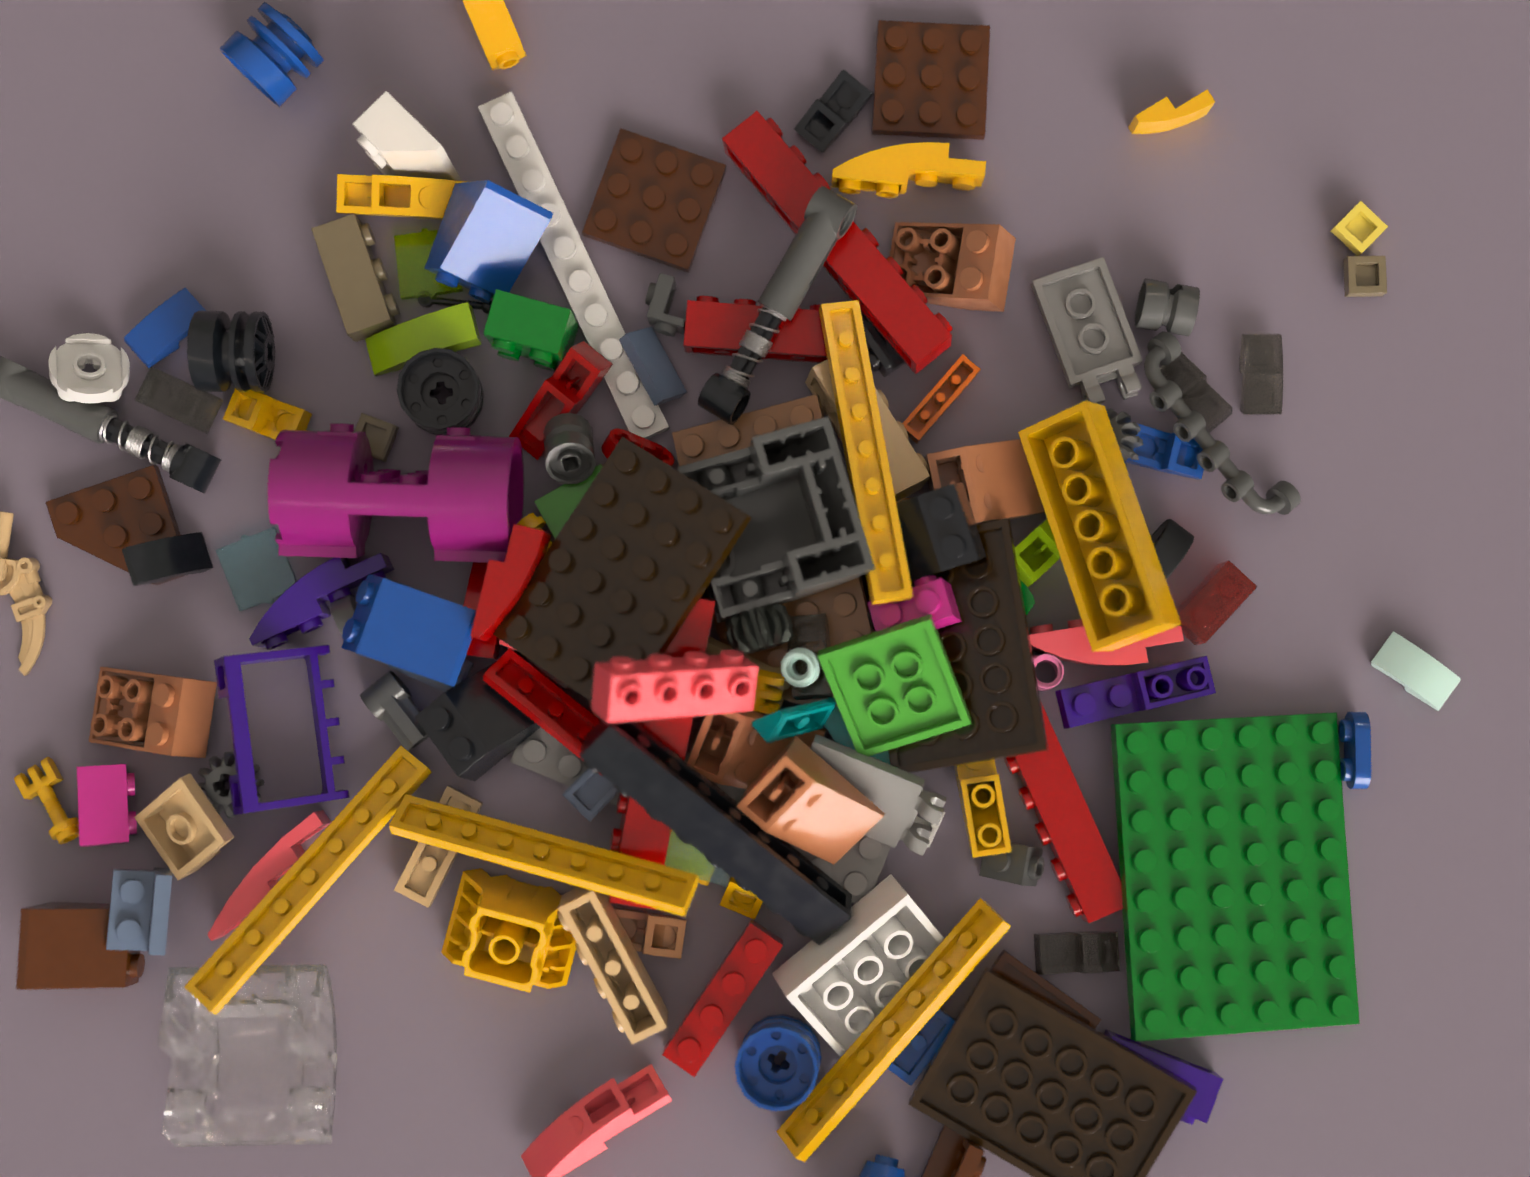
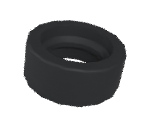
M1167 519L1151 535L1166 580L1183 560L1194 541V536L1172 519Z

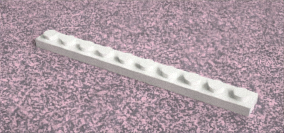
M512 91L478 106L519 196L553 212L551 221L541 236L540 241L588 344L613 364L604 378L629 432L645 439H650L669 430L670 428L659 405L654 406L619 341L625 335V332Z

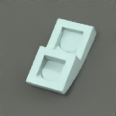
M1394 631L1371 661V666L1405 686V691L1437 711L1441 709L1461 681L1460 677L1442 663Z

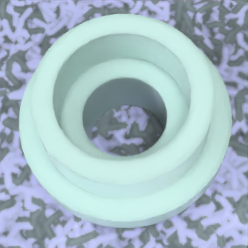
M795 648L784 655L781 661V673L790 685L806 687L818 678L820 662L816 654L811 650ZM798 660L806 662L808 668L805 674H800L796 671L795 665Z

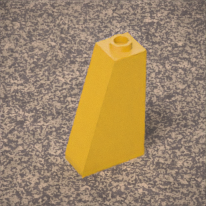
M462 0L492 70L513 67L521 58L526 56L504 0Z

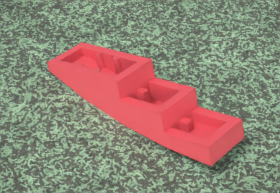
M324 810L315 811L284 835L252 867L229 897L207 935L211 941L225 936L238 927L276 885L278 879L285 875L305 851L301 844L331 823Z

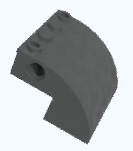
M829 416L752 437L748 448L677 467V471L752 518L707 587L710 598L715 601L714 613L717 623L725 622L735 614L756 607L775 603L782 605L851 581L875 569Z

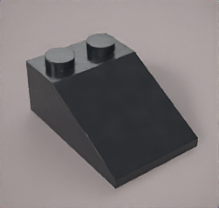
M963 482L954 483L896 503L910 581L986 557Z
M514 650L515 653L528 662L523 654ZM494 663L445 691L415 716L455 774L460 778L471 781L478 780L540 728L533 720L483 681L484 673Z

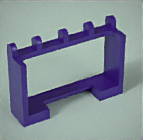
M329 645L230 655L214 660L219 699L227 698L237 773V775L229 776L234 815L350 798L349 790L335 791L332 765L344 764L345 760L344 756L331 757L327 727L338 726L340 722L339 717L326 719L322 689L333 688L335 684L334 679L321 681L318 655L330 653ZM304 658L309 680L322 792L318 795L259 803L241 665Z

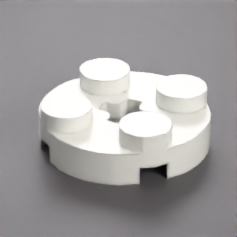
M82 333L66 338V344L61 345L57 350L56 346L49 355V377L61 399L69 402L101 403L105 401L114 402L121 397L122 390L129 381L130 363L127 353L122 348L120 351L117 347L111 345V339L99 334ZM85 364H93V368L97 371L88 373L82 371V369L85 368Z

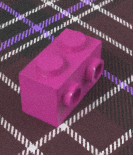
M935 575L926 576L913 582V597L911 600L871 605V601L867 602L875 631L931 614L937 629L962 621L951 584L943 578L937 579Z
M126 764L77 767L79 846L129 844V835L137 834V821L134 818L136 811L128 812L127 797L135 796L134 773L126 772Z

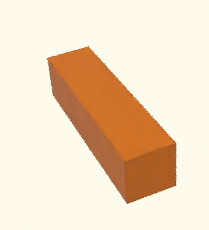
M962 354L902 423L908 432L909 438L916 444L980 372L981 369L965 355Z

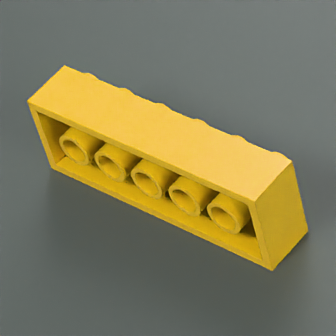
M1085 400L1019 431L1018 434L1092 651H1114L1181 625L1105 406Z

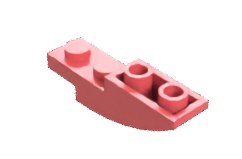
M1082 619L1067 621V629L1053 631L1052 624L1029 627L1032 650L1041 654L1054 655L1063 661L1093 666H1125L1148 663L1146 647L1184 641L1182 627L1176 626L1114 651H1092Z
M652 1064L618 1084L613 1077L561 1114L530 1144L521 1157L531 1177H562L608 1149L604 1143L605 1141L668 1104L672 1099Z

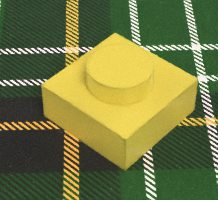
M1360 201L1331 232L1356 256H1359L1388 226Z

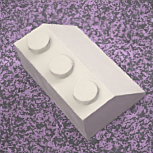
M387 91L353 123L361 135L356 141L364 148L367 156L374 162V166L383 175L461 180L443 146Z

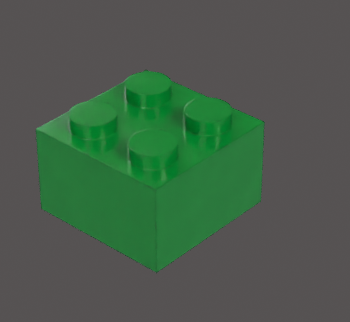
M496 289L483 334L491 343V347L498 350V356L513 361H519L520 356L534 360L533 365L539 368L555 371L569 349L574 345L579 325L571 309Z

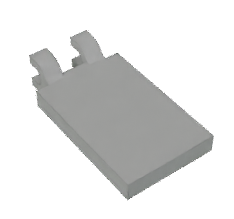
M1104 257L1032 280L1031 287L1068 387L1072 388L1080 385L1083 401L1086 400L1102 405V402H1105L1106 399L1099 384L1117 378L1118 388L1123 400L1137 396L1138 390H1141L1142 386L1133 367L1141 365L1143 359Z
M816 734L810 749L885 813L864 836L896 848L900 839L911 851L923 856L930 841L929 836L932 832V827L915 823L914 820L919 813L928 822L938 825L944 812L943 806L947 797L923 790L925 779L873 757L860 754L856 750Z

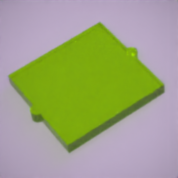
M423 228L421 232L394 235L399 290L402 300L428 296L430 299H435L436 295L463 292V286L458 285L457 288L441 284L435 280L437 274L424 269L438 230L428 231L427 228Z

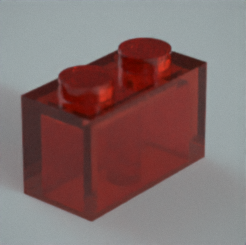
M1229 560L1218 564L1176 609L1181 622L1179 626L1182 627L1183 635L1194 645L1206 643L1258 586Z

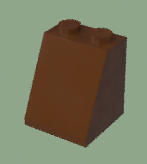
M48 902L21 909L16 990L125 988L139 982V977L144 972L145 958L143 954H140V951L106 950L110 904Z

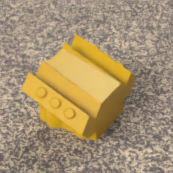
M482 868L466 870L462 873L441 953L452 964L464 966L465 976L530 993L533 985L547 989L567 985L577 942L571 931L567 932L559 920L557 910H559L558 907L562 895L552 886L543 887L516 881V879L510 878L507 874L491 877Z

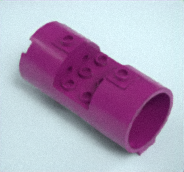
M330 423V430L326 431L282 430L275 439L276 446H281L276 459H270L267 493L270 524H278L280 533H276L275 541L278 544V556L358 558L365 555V543L369 535L372 515L428 517L429 535L434 549V561L488 563L489 559L505 562L513 525L523 519L524 460L521 442L518 437L470 435V428L447 427V434L435 435L429 470H416L415 472L407 473V475H401V470L377 469V471H374L371 447L366 432L354 431V424Z

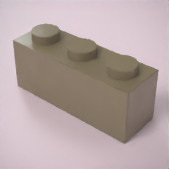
M351 214L311 228L347 335L355 342H358L397 325L394 316L400 314L394 295L392 293L387 294L382 281L387 280L388 277L380 257L375 259L370 246L375 245L376 241L368 222L363 224L355 214Z

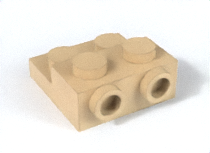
M191 773L179 778L134 817L178 881L198 871L220 853V849L234 838V835Z

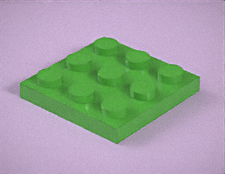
M931 614L818 651L817 657L856 752L869 757L971 725L970 713Z

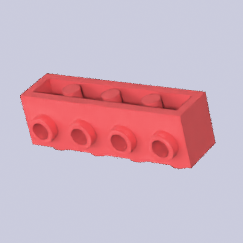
M733 649L721 650L720 655L686 652L684 657L674 658L664 654H651L648 656V659L634 660L624 656L612 657L610 662L595 663L591 710L607 723L754 711L758 665L746 658L743 652Z

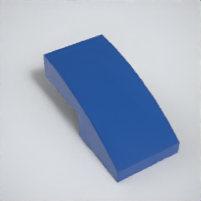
M185 287L141 320L124 337V342L149 369L179 349V341L188 336L193 314L197 311L206 310Z
M1138 424L1141 431L1136 436L1143 440L1144 445L1133 449L1138 454L1139 460L1128 458L1126 460L1127 463L1178 476L1202 479L1204 469L1197 461V455L1202 451V448L1194 438L1189 442H1184L1174 432L1167 433Z

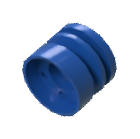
M264 2L258 8V11L268 22V25L265 26L255 17L250 16L247 22L257 36L251 40L241 32L236 31L219 50L257 89L280 107L297 89L287 73L292 69L307 79L311 73L300 61L303 57L316 68L324 59L315 49L310 37L290 17L278 12Z
M786 1014L767 1016L751 1027L743 1039L735 1062L736 1081L747 1099L757 1107L770 1111L790 1110L806 1100L814 1089L822 1059L820 1042L812 1028L801 1019ZM781 1050L787 1054L786 1059L778 1065L774 1063L775 1055Z

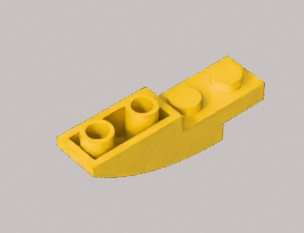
M920 142L888 146L867 152L835 167L832 170L831 187L838 188V191L844 194H859L861 190L874 191L877 196L883 198H896L898 194H905L908 180H913L916 185L922 187L937 186V183L952 184V187L957 190L969 191L975 189V187H981L985 177L986 161L948 158L950 143Z
M337 174L336 213L442 220L455 183L468 181L373 174L372 176Z
M995 759L954 766L972 858L1012 852L999 774H997Z

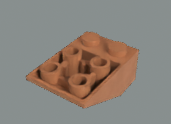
M895 222L890 256L901 267L903 271L901 277L910 287L913 284L918 286L926 296L928 304L965 310L1004 312L1016 238L1000 224Z
M1020 439L964 446L929 453L925 456L929 469L928 473L930 474L927 480L929 491L963 482L976 524L1007 518L1012 520L1045 513Z
M100 666L89 742L168 756L206 758L217 682Z
M749 711L705 715L687 763L710 781L720 785L746 789L795 736L767 743L751 724L752 721L769 715L765 713ZM822 728L797 735V737L811 748L816 734L823 737L826 729Z
M797 736L747 786L736 806L766 833L832 864L840 860L885 814Z

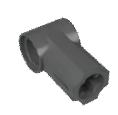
M390 670L360 694L367 708L380 721L383 720L407 751H410L429 737L415 718L421 711L410 699L412 697L411 692L393 671Z

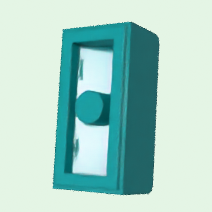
M834 697L779 710L756 719L751 724L767 743L820 730L834 709L836 700Z

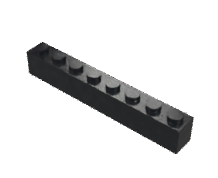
M602 719L584 737L579 757L591 771L602 774L615 785L622 795L631 797L644 807L651 818L663 822L675 832L683 843L691 844L705 855L711 865L723 869L735 879L736 883L743 890L751 891L761 899L771 912L780 914L788 920L799 934L808 936L820 945L851 918V893L787 842L766 833L736 807L737 802L637 722L607 723Z

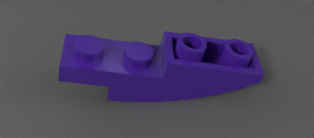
M378 553L352 566L348 558H332L301 577L271 605L249 638L252 646L266 647L267 650H272L289 642L287 636L299 630H301L302 634H306L324 625L322 620L331 616L326 601L329 600L331 603L348 594H352L350 590L366 581L368 574L387 579L385 574L394 570L389 557Z
M1207 656L1055 691L1064 729L1216 693Z

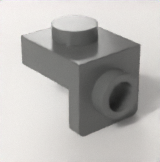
M660 273L657 283L651 282L646 294L645 304L650 305L647 319L649 324L654 326L653 330L660 334L674 337L676 332L684 334L686 320L668 315L677 287L675 278Z
M1010 842L1012 852L983 856L979 876L1022 886H1036L1044 871L1043 849Z

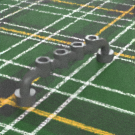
M1162 331L1148 342L1149 353L1146 355L1144 362L1145 375L1151 386L1155 389L1149 395L1152 406L1160 412L1171 409L1178 418V421L1173 425L1174 433L1184 442H1189L1194 438L1202 448V451L1197 455L1199 465L1208 472H1213L1216 469L1221 472L1226 479L1221 485V491L1228 500L1237 502L1242 499L1253 511L1260 514H1274L1278 512L1286 515L1290 513L1301 502L1298 490L1287 481H1279L1267 491L1266 499L1258 495L1254 490L1252 477L1247 472L1238 470L1230 460L1228 447L1211 436L1206 429L1204 417L1187 406L1182 399L1180 387L1174 381L1167 380L1161 373L1159 365H1168L1180 356L1181 346L1174 335L1166 331Z

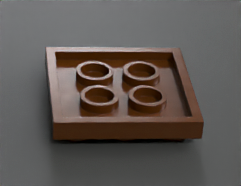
M878 20L872 134L984 140L990 26Z
M620 128L582 234L587 238L689 273L727 170L726 165Z

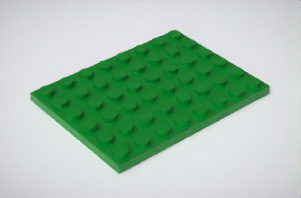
M1337 712L1110 724L1131 1040L1139 1042L1360 1024Z

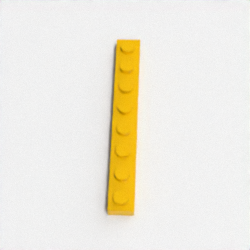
M859 300L824 303L820 305L819 314L850 488L875 567L873 571L866 574L871 605L911 600L913 597Z
M400 745L196 972L184 988L210 1012L217 1015L394 816L405 794L412 795L432 773L431 770Z
M405 794L389 824L391 833L394 835L681 916L686 915L698 885V874Z
M980 898L815 1086L806 1100L795 1109L776 1131L796 1159L805 1162L1011 927L986 901Z

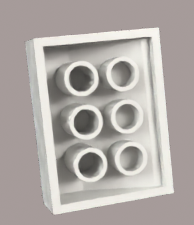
M890 874L851 907V918L820 945L811 940L775 970L772 975L787 999L834 1051L842 1057L945 938L892 874Z

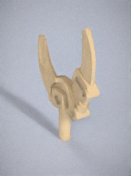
M0 511V595L10 594L15 604L11 605L16 622L22 623V644L18 656L22 665L18 670L26 676L40 655L45 638V614L52 605V598L44 595L39 584L41 579L38 574L40 563L36 558H21L19 560L8 558L14 513Z

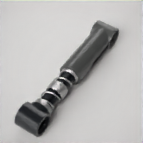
M821 186L814 193L807 205L801 227L758 300L762 307L758 309L759 316L755 323L749 324L751 330H746L745 335L740 340L739 345L741 347L737 353L732 354L734 359L731 365L725 366L726 368H724L721 374L714 373L704 385L698 398L699 407L730 425L737 422L750 400L751 393L747 388L749 383H751L749 378L755 377L753 371L756 365L762 363L761 357H766L765 355L769 352L768 350L773 345L771 339L775 333L780 332L778 327L781 322H785L786 319L792 320L836 241L842 238L850 228L857 213V204L824 186Z
M0 356V398L51 420L97 444L104 442L107 444L115 443L121 451H126V453L139 459L147 458L151 465L160 464L162 470L169 473V478L205 494L221 462L220 459L189 444L181 446L179 444L173 445V441L166 443L158 439V434L154 436L150 430L140 426L133 427L129 425L128 420L124 422L118 420L117 411L102 403L65 401L58 396L57 389L49 379Z

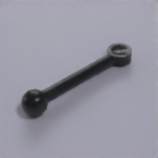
M427 291L421 292L418 296V302L425 308H429L433 304L455 306L469 302L473 309H481L486 314H489L493 301L490 300V303L433 297Z

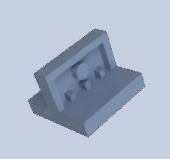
M154 867L153 870L113 869L106 950L148 951V955H165L172 873L169 868Z

